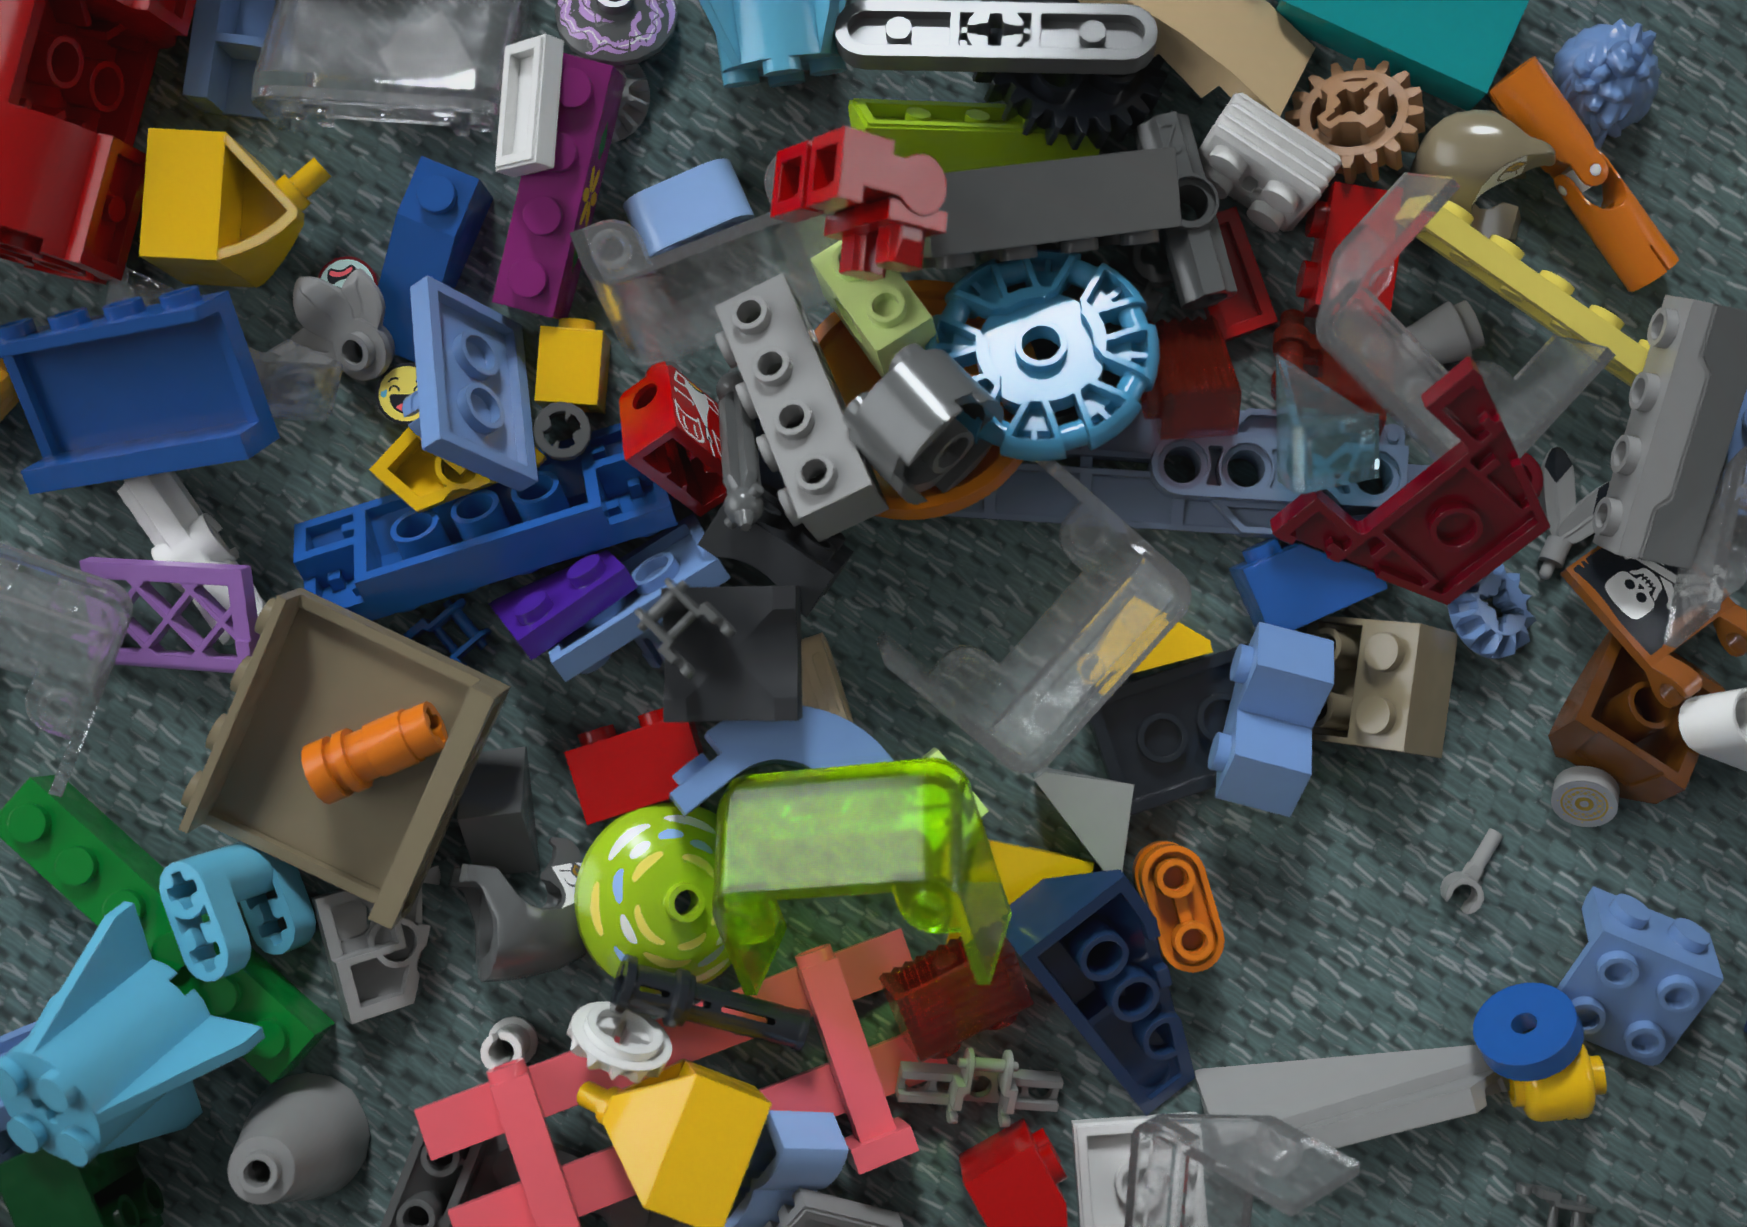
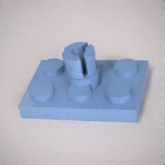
M428 275L410 287L417 391L407 396L403 401L404 417H409L419 412L420 418L409 423L408 426L421 438L422 450L521 492L538 482L522 325Z
M694 512L678 521V525L667 528L618 559L627 568L638 587L548 649L551 664L565 682L580 673L588 674L596 671L609 660L613 652L632 640L641 649L642 656L652 668H660L662 662L664 661L665 663V657L657 649L663 642L649 628L645 632L638 628L637 625L641 620L634 611L638 607L648 611L661 598V588H667L664 582L667 577L677 584L683 579L689 587H720L721 584L731 579L721 558L713 556L698 546L706 530ZM661 618L658 623L663 627V619Z

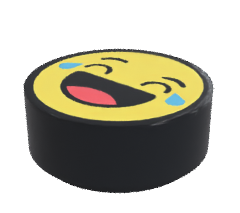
M402 363L389 368L381 376L376 387V402L380 411L389 420L404 427H409V423L420 418L419 412L414 416L404 417L402 411L405 398L417 391L416 364Z

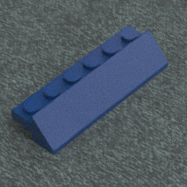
M621 423L591 432L589 446L582 455L574 460L563 462L546 456L545 462L537 468L538 482L521 492L496 483L421 513H417L396 494H391L295 524L293 563L304 581L305 590L373 621L398 612H409L421 605L456 594L470 593L481 586L513 576L530 574L539 568L577 556L591 555L600 549L628 540L654 535L660 530L678 525L672 501L674 498L625 461ZM573 438L559 442L560 449L569 448L574 445Z

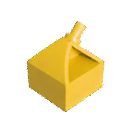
M148 128L139 257L183 284L257 288L273 275L294 245L304 225L305 214L303 211L312 204L308 197L332 176L313 157L292 177L288 178L284 174L276 180L263 164L227 132Z
M683 1058L664 1068L659 1077H646L639 1084L634 1083L624 1089L617 1086L606 1089L592 1081H587L579 1088L576 1097L578 1105L595 1113L597 1121L605 1126L644 1208L694 1227H724L772 1105L754 1085Z

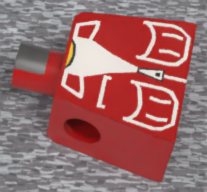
M663 361L652 365L646 371L645 378L623 392L619 398L625 461L701 517L725 501L727 496L722 473L718 404L686 378L677 364Z

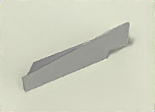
M1477 1045L1204 1068L1194 1071L1210 1137L1220 1150L1274 1135L1277 1147L1289 1160L1475 1114L1487 1106L1486 1096L1510 1090L1509 1079L1495 1073L1487 1065Z

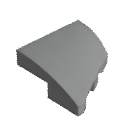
M438 865L430 866L423 883L440 884L441 873ZM422 886L411 911L392 930L372 920L367 928V908L371 912L374 904L348 891L338 889L311 897L342 1017L351 1024H355L414 1004L420 979L417 971L421 951L427 945L431 927L428 924H422Z

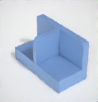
M197 0L182 95L203 113L273 120L276 116L291 9L290 4L286 0Z

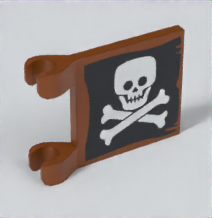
M1598 545L1560 573L1645 671L1655 697L1664 707L1674 708L1686 698H1690L1697 693L1703 686L1701 677L1693 668L1669 654L1711 622H1713L1721 645L1731 656L1739 657L1747 653V610L1736 605L1696 559H1694L1692 569L1690 570L1645 561L1639 558L1619 556Z

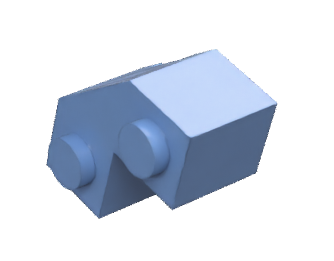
M1259 622L1249 646L1239 644L1235 651L1230 670V681H1234L1235 686L1223 733L1217 732L1211 745L1208 769L1217 771L1215 798L1291 817L1312 775V728L1334 686V641Z

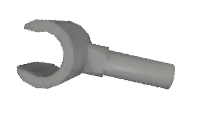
M1490 828L1463 870L1448 874L1442 881L1440 894L1446 902L1451 898L1455 888L1462 884L1470 885L1471 894L1460 908L1464 914L1475 913L1482 906L1484 892L1478 881L1504 837L1501 833Z

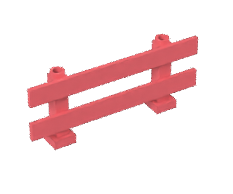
M902 928L870 938L836 952H833L831 944L814 947L795 956L798 966L731 990L732 992L747 994L784 1006L809 1010L810 1016L814 1018L829 1061L823 1065L758 1089L772 1103L770 1110L832 1112L835 1117L846 1113L853 1131V1135L845 1137L849 1149L847 1160L859 1175L919 1151L911 1126L899 1116L896 1118L892 1117L886 1097L895 1093L900 1061L948 1064L935 1024H928L868 1047L853 1004V1000L918 976ZM703 1002L694 1005L703 1007ZM725 1007L721 1008V1011L727 1014L763 1023L767 1021L764 1017ZM662 1018L654 1019L664 1028L672 1043V1054L664 1068L683 1058L693 1062L753 1039L752 1037L741 1036L688 1021L683 1026L671 1028L664 1026ZM615 1036L614 1041L620 1044V1037ZM571 1051L528 1067L524 1058L503 1063L486 1072L488 1082L414 1110L431 1161L505 1133L521 1180L515 1184L448 1209L452 1227H582L579 1217L637 1195L614 1145L564 1165L560 1164L545 1118L577 1106L576 1097L578 1090L587 1081H592L606 1089L614 1086L625 1088L634 1084L623 1075H618L612 1081L608 1072L600 1068L587 1069V1058L577 1056ZM906 1079L905 1083L907 1086L912 1087L928 1080Z

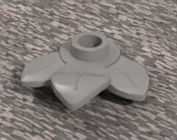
M361 268L356 269L347 277L341 289L325 280L312 276H302L296 279L293 290V307L298 321L304 328L292 336L290 345L301 362L312 370L324 375L344 371L350 377L360 381L372 380L383 375L393 361L395 344L390 332L383 326L386 306L380 289L371 277ZM358 344H359V345L361 346V348H362L363 356L361 355V352H360V350H359Z

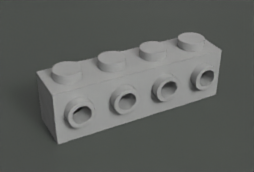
M781 273L714 306L723 327V331L715 334L717 344L730 368L739 367L744 381L735 385V388L750 419L754 420L759 417L765 433L756 437V441L769 469L773 473L778 470L781 472L786 487L777 491V494L791 524L795 527L803 523L815 539L821 542L888 510V504L871 465L861 456L856 445L850 440V428L843 421V414L847 407L803 303L785 275Z

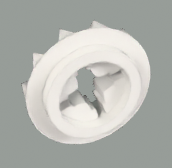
M593 1002L580 1007L574 1013L566 1033L572 1039L570 1051L577 1056L587 1058V1069L600 1068L608 1072L612 1081L618 1075H623L631 1082L638 1084L645 1076L659 1077L672 1054L671 1040L667 1032L657 1021L647 1014L627 1009L621 1015L611 1013L610 1002ZM615 1036L620 1037V1044L614 1041Z

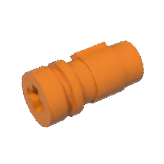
M425 701L409 709H400L366 723L361 729L354 732L344 728L333 733L331 737L325 736L306 744L301 752L302 766L307 781L316 796L323 803L330 805L351 796L354 792L359 793L373 786L374 779L378 777H387L423 762L426 757L441 752L448 739V734L437 709L430 702Z

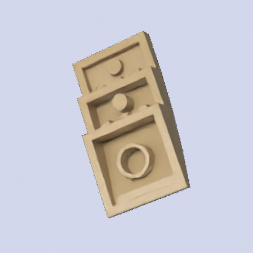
M1078 0L1080 3L1130 4L1143 8L1151 14L1157 24L1158 37L1154 57L1160 54L1201 98L1220 86L1230 98L1235 93H1244L1279 117L1315 50V47L1266 0Z

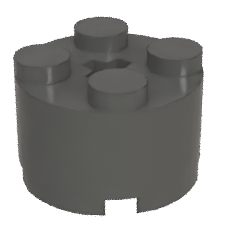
M913 343L902 348L894 356L889 366V372L870 392L863 393L850 402L843 414V421L850 428V440L856 445L861 456L906 502L920 504L927 502L921 492L936 486L944 494L958 485L979 465L993 445L980 438L977 444L973 441V434L956 418L963 410L974 420L978 416L982 421V429L993 417L1002 424L1004 410L1001 404L947 352L941 349L924 350L919 344Z

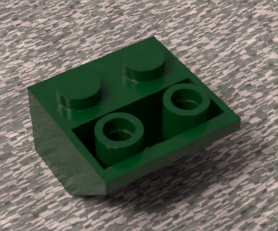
M139 1142L99 1153L83 1167L75 1166L68 1160L48 1153L43 1148H40L35 1153L23 1151L0 1163V1192L15 1227H160L164 1224L160 1215L164 1210V1200L155 1181L150 1178H144L135 1157L139 1152Z

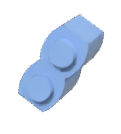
M769 1110L724 1227H764L769 1221L780 1223L777 1212L784 1204L795 1206L792 1195L799 1187L817 1192L828 1187L837 1178L845 1164L849 1149L832 1112Z

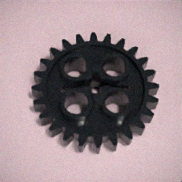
M981 0L991 2L1080 3L1078 0ZM989 29L988 45H1001L1003 38L1002 29ZM1158 54L1147 67L1136 73L1125 75L974 72L972 79L974 82L991 83L984 100L986 103L1004 101L1006 107L1001 116L1003 121L1011 120L1018 115L1025 119L1022 134L1028 136L1038 126L1045 129L1047 145L1052 146L1058 135L1063 134L1066 135L1072 150H1077L1085 136L1089 138L1096 149L1102 148L1109 135L1117 142L1123 141L1130 128L1134 130L1137 125L1144 122L1147 115L1151 114L1162 95L1159 90L1167 79L1168 74L1160 69L1165 60Z

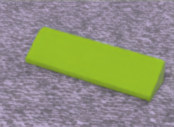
M854 98L849 100L848 105L851 128L894 140V155L904 158L914 154L929 155L939 163L944 173L1099 155L1100 149L1094 147L1087 136L1084 137L1077 150H1072L1066 135L1063 134L1058 135L1052 146L1047 145L1045 129L1038 126L1031 134L1025 136L1022 134L1025 119L1019 115L1008 121L1001 119L1006 104Z

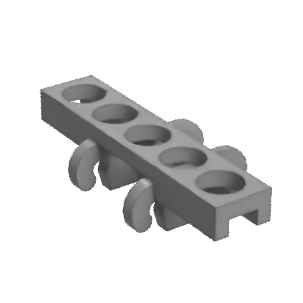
M966 1047L963 1058H958L957 1065L900 1061L895 1093L898 1102L946 1105L948 1124L958 1123L957 1111H961L963 1101L998 1103L1000 1127H1010L1011 1119L1009 1114H1014L1015 1109L1058 1112L1059 1103L1057 1097L1059 1089L1063 1088L1064 1081L1060 1072L1019 1069V1063L1014 1062L1011 1050H1005L1002 1059L975 1057L973 1047ZM976 1076H985L990 1079L989 1086L981 1092L971 1091L973 1078ZM906 1079L928 1080L920 1088H911L905 1083ZM937 1081L950 1082L949 1089L942 1090L936 1086ZM1029 1087L1050 1088L1047 1094L1042 1097H1035L1028 1093Z

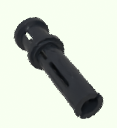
M626 954L620 963L610 998L611 1013L621 1015L627 1009L662 1018L664 1026L671 1028L683 1026L688 1021L741 1036L789 1046L794 1050H801L810 1027L811 1016L809 1010L796 1009L747 994H740L697 983L696 976L687 969L679 968L675 973L639 964L638 958ZM639 987L658 990L661 992V996L642 992L639 990ZM693 1001L703 1002V1007L692 1005ZM725 1007L764 1017L767 1021L763 1023L722 1012L721 1008Z

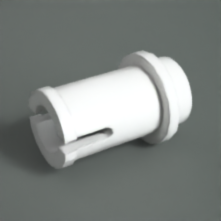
M517 1016L505 1017L497 1022L481 1046V1060L485 1067L490 1070L518 1058H524L526 1063L529 1062L536 1053L538 1046V1036L535 1028L526 1019ZM502 1040L508 1041L512 1045L514 1053L505 1049Z

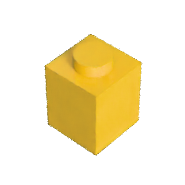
M560 318L558 327L540 326L534 401L542 408L552 403L567 402L579 407L583 412L605 414L611 341L603 330H596V323L594 321L580 318Z

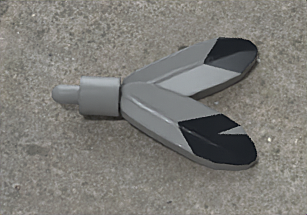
M1560 447L1550 449L1541 466L1543 473L1541 505L1551 526L1546 530L1548 537L1538 557V560L1543 562L1539 571V576L1543 580L1550 579L1555 568L1563 567L1572 544L1580 542L1594 533V511L1599 501L1606 497L1610 481L1604 483L1576 504L1573 464L1567 453Z

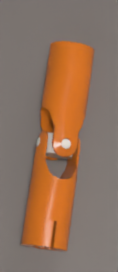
M1536 56L1516 67L1489 88L1487 94L1503 117L1512 121L1529 136L1545 141L1554 148L1556 155L1555 164L1540 167L1553 178L1557 191L1629 292H1634L1652 283L1676 265L1679 257L1608 158L1597 150L1593 138ZM1601 184L1603 193L1601 207L1589 202L1582 193L1592 186Z

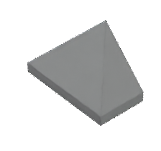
M1046 767L1033 774L1034 781L1102 870L1120 869L1123 872L1134 785Z

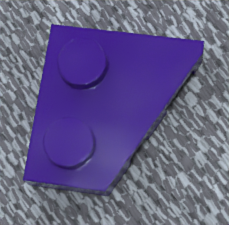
M604 550L598 554L588 555L571 566L496 598L489 605L532 661L635 590L638 585L627 568L608 550Z

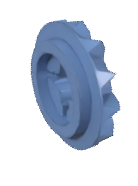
M1503 564L1448 604L1452 625L1463 643L1478 655L1491 659L1513 655L1518 648L1529 643L1530 638L1527 628L1537 621L1526 608V603L1533 595L1524 594L1519 589L1520 573H1506ZM1493 597V605L1501 609L1502 617L1496 618V610L1482 600Z

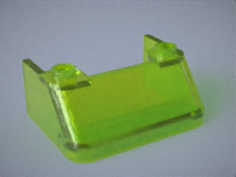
M921 758L742 775L733 779L728 784L717 806L712 915L745 996L758 994L787 930V925L777 900L893 893L901 915L908 923L919 930L935 934L960 933L977 985H989L991 983L1012 913L970 782L966 774L958 766L940 758Z

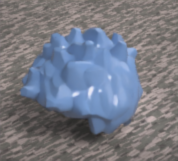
M1619 19L1613 25L1597 24L1591 28H1584L1576 36L1569 38L1555 54V65L1552 70L1554 83L1585 125L1597 149L1602 147L1607 135L1617 138L1621 136L1623 129L1632 123L1639 122L1648 113L1652 101L1657 94L1659 77L1662 71L1658 68V57L1652 53L1656 33L1651 30L1643 32L1642 24L1640 23L1630 27L1622 19Z

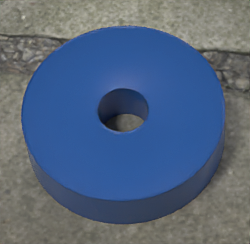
M1521 983L1500 990L1481 1006L1474 1020L1473 1036L1485 1062L1495 1073L1516 1081H1536L1553 1076L1572 1063L1581 1050L1584 1040V1029L1572 1001L1564 992L1543 983ZM1533 1029L1531 1032L1522 1034L1526 1030Z

